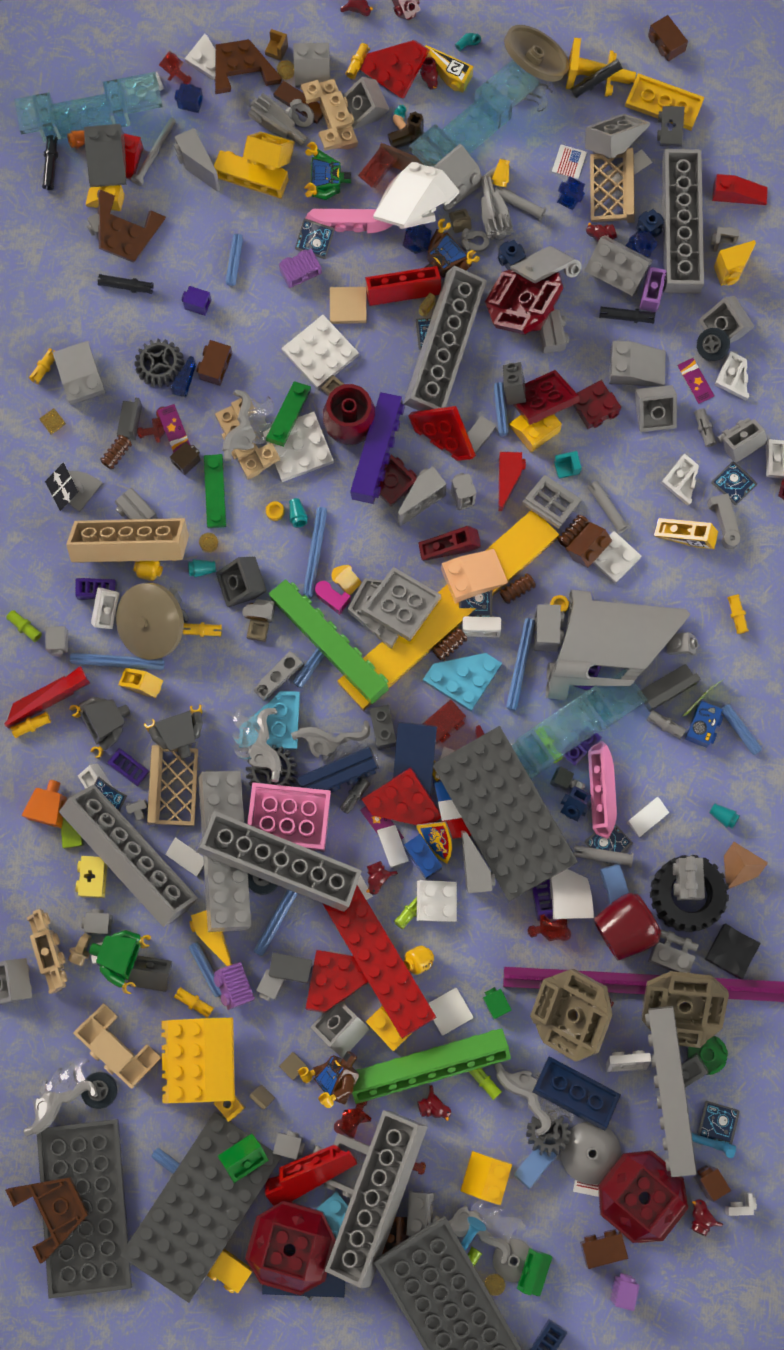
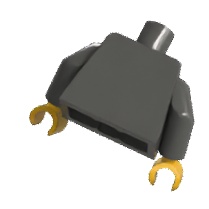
M91 697L81 702L79 706L71 705L69 710L77 709V712L71 715L74 718L82 716L96 745H100L99 747H92L90 752L93 753L98 749L99 754L95 758H101L104 754L103 750L110 748L121 735L122 727L125 724L123 718L130 715V710L126 704L117 708L112 699L106 700L104 698Z
M199 704V709L193 710V707L190 706V711L158 722L151 719L153 724L147 726L144 723V726L152 740L162 749H169L170 752L178 749L182 760L192 756L189 745L196 743V739L200 737L203 725L202 707Z

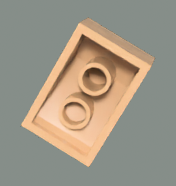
M494 549L460 556L441 565V571L455 604L508 584Z

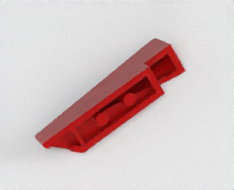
M80 666L66 677L63 676L14 702L8 719L4 723L5 726L9 729L26 720V718L32 717L68 698L76 690L90 684L83 668Z
M332 1145L279 1167V1176L269 1178L265 1183V1196L273 1206L283 1200L292 1202L357 1165V1160L350 1151L345 1152L338 1146Z

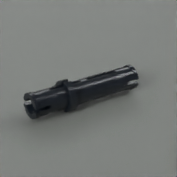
M616 59L593 75L586 76L579 84L571 87L575 98H578L588 90H593L594 86L622 70L621 63Z
M48 135L46 137V150L44 151L45 165L42 188L46 189L47 186V190H53L55 165L58 158V137Z
M102 274L98 276L100 278L98 279V286L131 290L132 293H153V290H151L154 289L153 282Z
M601 306L599 318L654 324L656 312Z

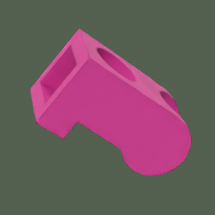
M320 581L315 586L317 598L339 615L351 602L349 594L344 592L340 595L331 588L327 581Z

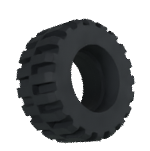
M682 855L668 861L654 875L655 878L650 886L652 887L650 898H652L653 902L651 905L658 913L656 914L657 917L662 919L668 927L671 926L677 931H700L717 922L721 918V914L725 912L727 908L726 902L729 901V895H727L729 887L728 883L725 884L724 882L725 876L723 872L720 873L717 870L719 867L715 863L713 865L709 863V859L703 858L704 886L707 891L706 903L696 912H685L679 909L672 900L671 887L676 880V875H673V863H676L678 858L689 857Z

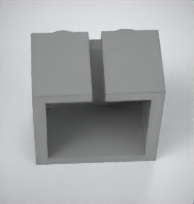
M537 604L534 616V631H537V633H534V651L557 652L558 647L562 646V641L564 640V630H560L562 623H564V611H561V605Z

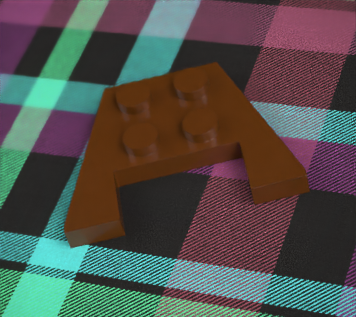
M249 39L216 44L215 94L231 92L228 76L259 71L266 86L281 84V76Z
M98 190L99 249L130 262H135L166 216L149 211L145 226L141 227L110 214L115 195Z
M71 1177L12 1187L5 1190L13 1207L33 1197L47 1225L51 1237L32 1247L40 1264L45 1262L89 1215Z

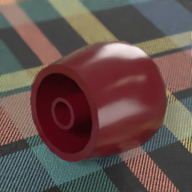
M343 384L336 387L329 394L323 409V424L328 435L336 442L345 445H356L366 441L369 427L375 417L376 407L368 392L362 387L354 384Z
M628 893L621 896L593 919L599 933L617 961L653 947L659 942L662 935L651 911L638 894Z

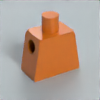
M49 780L46 790L36 788L22 816L31 821L62 828L63 816L59 811L66 803L67 797L58 793L61 783Z

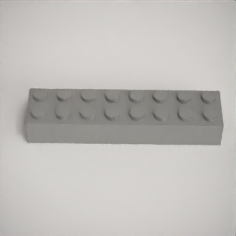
M665 149L662 158L663 268L667 271L664 281V293H701L704 285L701 150Z
M453 266L446 273L403 403L406 406L418 411L446 407L487 280L457 266Z
M241 771L201 772L199 776L202 836L213 811L244 823ZM203 855L208 932L248 930L251 927L248 873Z
M95 785L69 797L60 809L59 813L163 927L186 913L198 899Z
M213 811L196 853L343 912L349 908L362 870L216 811Z
M383 1110L325 1272L359 1288H370L377 1269L373 1261L383 1253L428 1126L395 1112Z

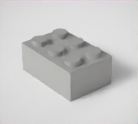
M604 235L600 237L584 271L634 296L653 260Z

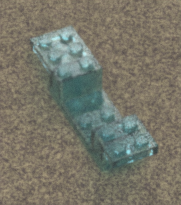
M512 59L475 90L473 104L443 129L437 124L433 125L409 145V150L425 166L434 167L459 144L463 145L470 154L511 119L513 106L539 85V81L533 75L523 70Z
M156 72L104 81L105 94L55 104L50 92L14 99L21 135L39 131L43 142H46L48 135H54L58 139L67 138V134L71 133V131L84 130V127L112 124H121V127L130 126V113L163 107Z
M626 669L622 670L621 672L613 676L611 679H621L623 675L627 672ZM635 682L631 686L598 687L596 685L521 735L511 746L532 780L573 748L598 731L601 733L645 703L647 698Z

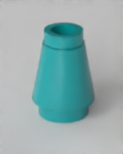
M291 499L289 501L290 523L296 528L303 527L307 524L308 516L300 499Z
M196 559L188 561L189 576L196 578L215 573V561Z
M716 803L709 812L726 828L729 827L733 829L740 815L736 814L737 811L717 805Z

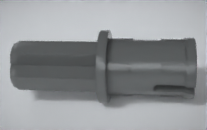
M360 777L352 790L348 791V797L340 806L344 813H350L357 801L362 800L361 797L370 786V782Z

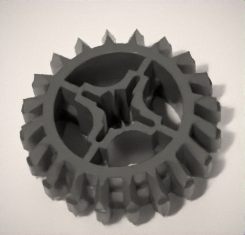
M157 339V343H154L150 340V345L144 343V349L139 348V354L135 356L137 361L134 362V365L137 367L135 370L139 374L140 380H144L145 384L151 383L153 388L156 384H158L159 388H162V384H166L169 387L170 381L175 383V377H181L179 372L184 371L182 366L185 362L182 359L183 354L180 352L179 347H175L173 342L168 344V341L165 339L161 343L160 339ZM170 355L174 358L172 367L168 363ZM147 360L151 364L149 372L145 369Z
M272 745V748L276 751V745ZM280 747L276 752L285 761L288 769L282 768L280 776L286 775V777L278 785L292 787L289 781L296 783V779L292 775H298V771L292 769L297 768L298 765L297 763H292L295 760L294 756L288 758L290 751L287 750L282 754L284 748ZM246 767V771L251 772L246 775L247 779H252L249 782L250 786H252V783H261L257 779L256 773L266 775L268 784L274 785L275 782L271 781L270 774L267 771L268 768Z

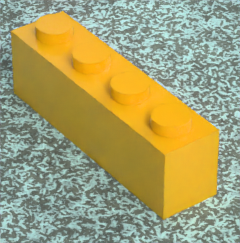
M219 151L214 163L218 179L282 199L289 181L288 171L281 167L271 170L265 168V164L258 163V165L248 163V159L235 155L233 152Z
M224 1248L207 1276L214 1281L220 1280L224 1283L223 1287L233 1294L234 1291L239 1293L253 1271L250 1266Z

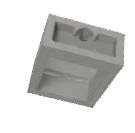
M338 1133L333 1145L338 1146L342 1151H350L357 1160V1165L325 1182L324 1187L333 1191L338 1188L343 1191L342 1195L351 1198L370 1145Z

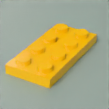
M638 73L626 100L625 107L657 119L659 111H662L663 106L685 107L683 128L692 131L705 97Z

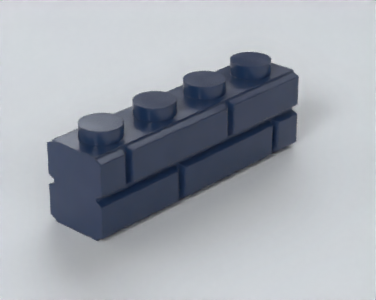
M368 746L301 775L297 779L301 788L329 790L333 793L341 789L340 785L346 782L347 785L358 782V777L365 775L367 778L376 774L375 770L379 769L371 747Z

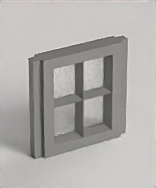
M544 475L525 497L522 504L559 529L582 499Z

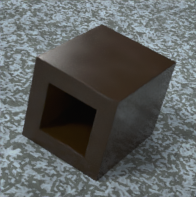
M187 442L170 456L172 464L184 475L201 461L199 450L194 445L190 446Z

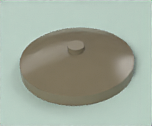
M515 25L505 35L504 44L510 57L517 65L534 77L556 82L563 79L568 72L569 61L566 54L552 38L540 30L526 25Z
M142 583L131 587L120 599L116 613L117 629L122 642L131 653L139 658L147 660L163 658L172 653L181 640L184 627L181 607L175 596L162 585Z

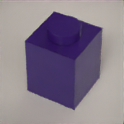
M189 286L188 290L184 291L182 295L185 310L206 316L212 301L210 292Z

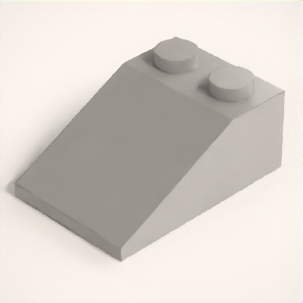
M622 114L586 127L585 149L591 150L595 154L605 155L606 158H615L616 155L624 153L650 126V122Z
M192 128L174 136L176 141L174 148L179 163H183L186 170L217 192L220 191L217 171L196 130Z
M88 341L53 352L66 396L71 405L106 394Z
M613 341L610 349L609 384L665 386L666 351L631 341Z
M434 466L430 469L425 468L419 473L398 511V525L400 527L446 496L447 484Z
M461 831L467 892L492 891V886H495V875L486 865L467 832Z

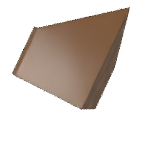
M733 842L724 854L725 879L729 889L758 877L768 864V862L736 842Z

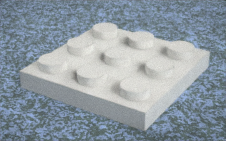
M324 315L320 316L281 348L282 352L317 390L332 375L338 374L359 356V352Z
M315 412L297 418L284 447L273 444L280 457V461L274 464L282 482L334 463ZM270 428L262 430L265 440Z

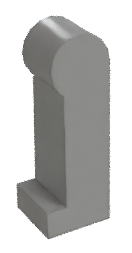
M729 494L710 497L707 504L709 509L715 508L723 535L722 545L726 549H733L739 544L741 537Z
M289 651L260 680L261 682L254 688V692L263 701L267 700L293 674L304 667L303 662L293 652Z

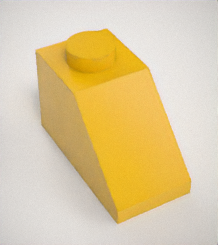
M122 185L89 188L86 206L98 208L97 193L98 190H103L115 195L111 210H122L125 196Z
M125 668L118 685L141 695L156 698L161 691L163 680L147 671Z

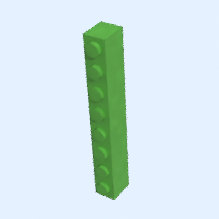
M286 579L269 593L271 601L275 602V605L370 704H374L389 690L386 677L381 673L378 675L374 671L376 669L369 660L365 661L361 657L362 653L358 648H352L348 644L350 641L344 634L339 635L336 632V626L331 621L327 622L323 618L324 614L319 608L314 609L311 606V600L306 595L302 596L298 592L300 591L293 582L289 583Z
M503 1029L491 1030L487 1033L453 1041L439 1047L394 1058L393 1060L377 1063L366 1068L356 1069L359 1077L352 1092L355 1104L511 1059Z

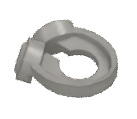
M295 99L290 102V107H287L285 111L295 124L300 127H308L314 121L312 109L302 103L301 99ZM296 109L307 113L308 119L305 122L299 119Z
M465 228L461 235V244L467 252L470 250L482 252L489 246L490 241L484 232L470 231V229ZM481 237L484 243L476 245L474 242H468V240Z

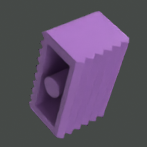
M309 249V251L302 250L293 258L287 257L279 263L280 272L288 288L322 274L321 266L312 249Z
M649 267L639 309L657 312L665 283L666 270Z
M241 962L214 972V983L220 988L222 994L221 1002L227 1007V1010L247 1004L255 999Z
M620 1273V1276L614 1277L610 1300L616 1307L634 1311L640 1285L635 1281V1278H632L633 1276Z

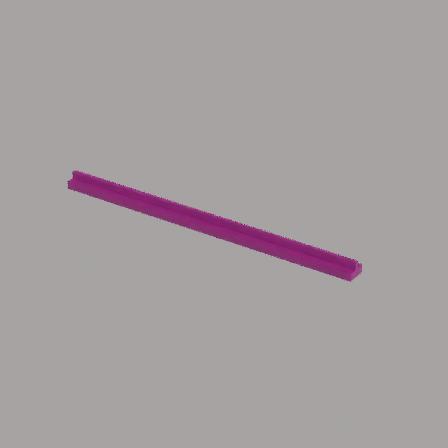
M504 967L503 987L540 989L543 979L567 970ZM579 971L605 985L608 993L645 995L647 981L660 976L652 974ZM715 978L728 990V999L784 1002V982Z

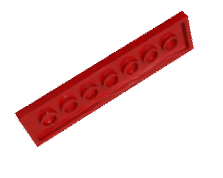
M358 885L354 891L349 908L344 912L323 904L400 1037L403 1039L437 1018Z

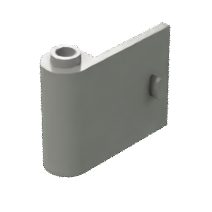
M548 246L511 265L510 269L531 282L537 283L564 269L566 276L570 278L576 277L581 270V263L555 247Z

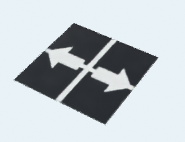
M64 462L45 481L60 511L79 493Z

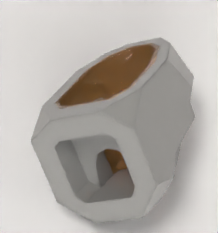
M258 599L243 608V616L247 619L272 622L275 602Z

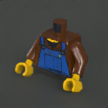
M440 219L438 221L439 229H436L427 249L429 264L424 268L437 266L439 274L445 278L446 273L453 266L467 271L472 266V262H479L480 257L475 256L473 259L472 257L476 251L470 250L466 253L448 232L444 234V230H448L451 224L448 222L443 227L445 219Z
M350 1051L346 1052L343 1059L333 1055L324 1064L313 1067V1070L309 1071L307 1067H302L298 1070V1073L305 1083H309L312 1080V1076H315L314 1081L324 1092L318 1099L326 1108H331L334 1105L333 1101L345 1105L359 1077V1073L353 1068L357 1056Z

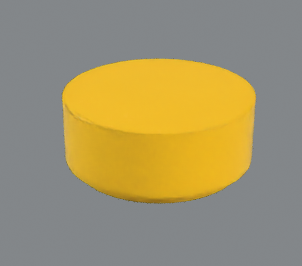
M273 501L266 506V515L270 520L279 521L283 518L285 510L280 502Z
M556 595L552 598L550 605H561V611H564L565 614L569 608V601L563 595Z

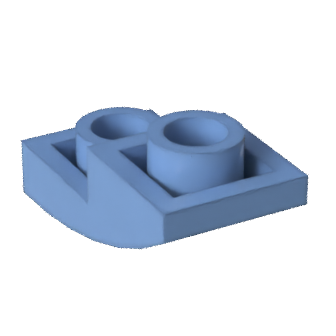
M619 864L600 869L603 886L607 890L610 904L629 893Z
M539 1149L532 1151L515 1172L514 1177L530 1189L542 1176L546 1168L555 1160L556 1154L551 1152V1156L548 1157L547 1152L540 1155Z

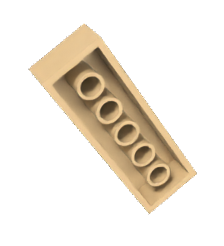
M185 518L74 521L66 546L71 562L183 560L189 533Z

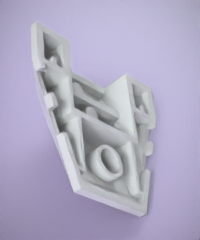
M411 162L388 184L373 217L376 220L404 228L421 219L422 214L428 211L431 213L436 211V207L442 203L444 205L449 204L459 194V189L443 170Z

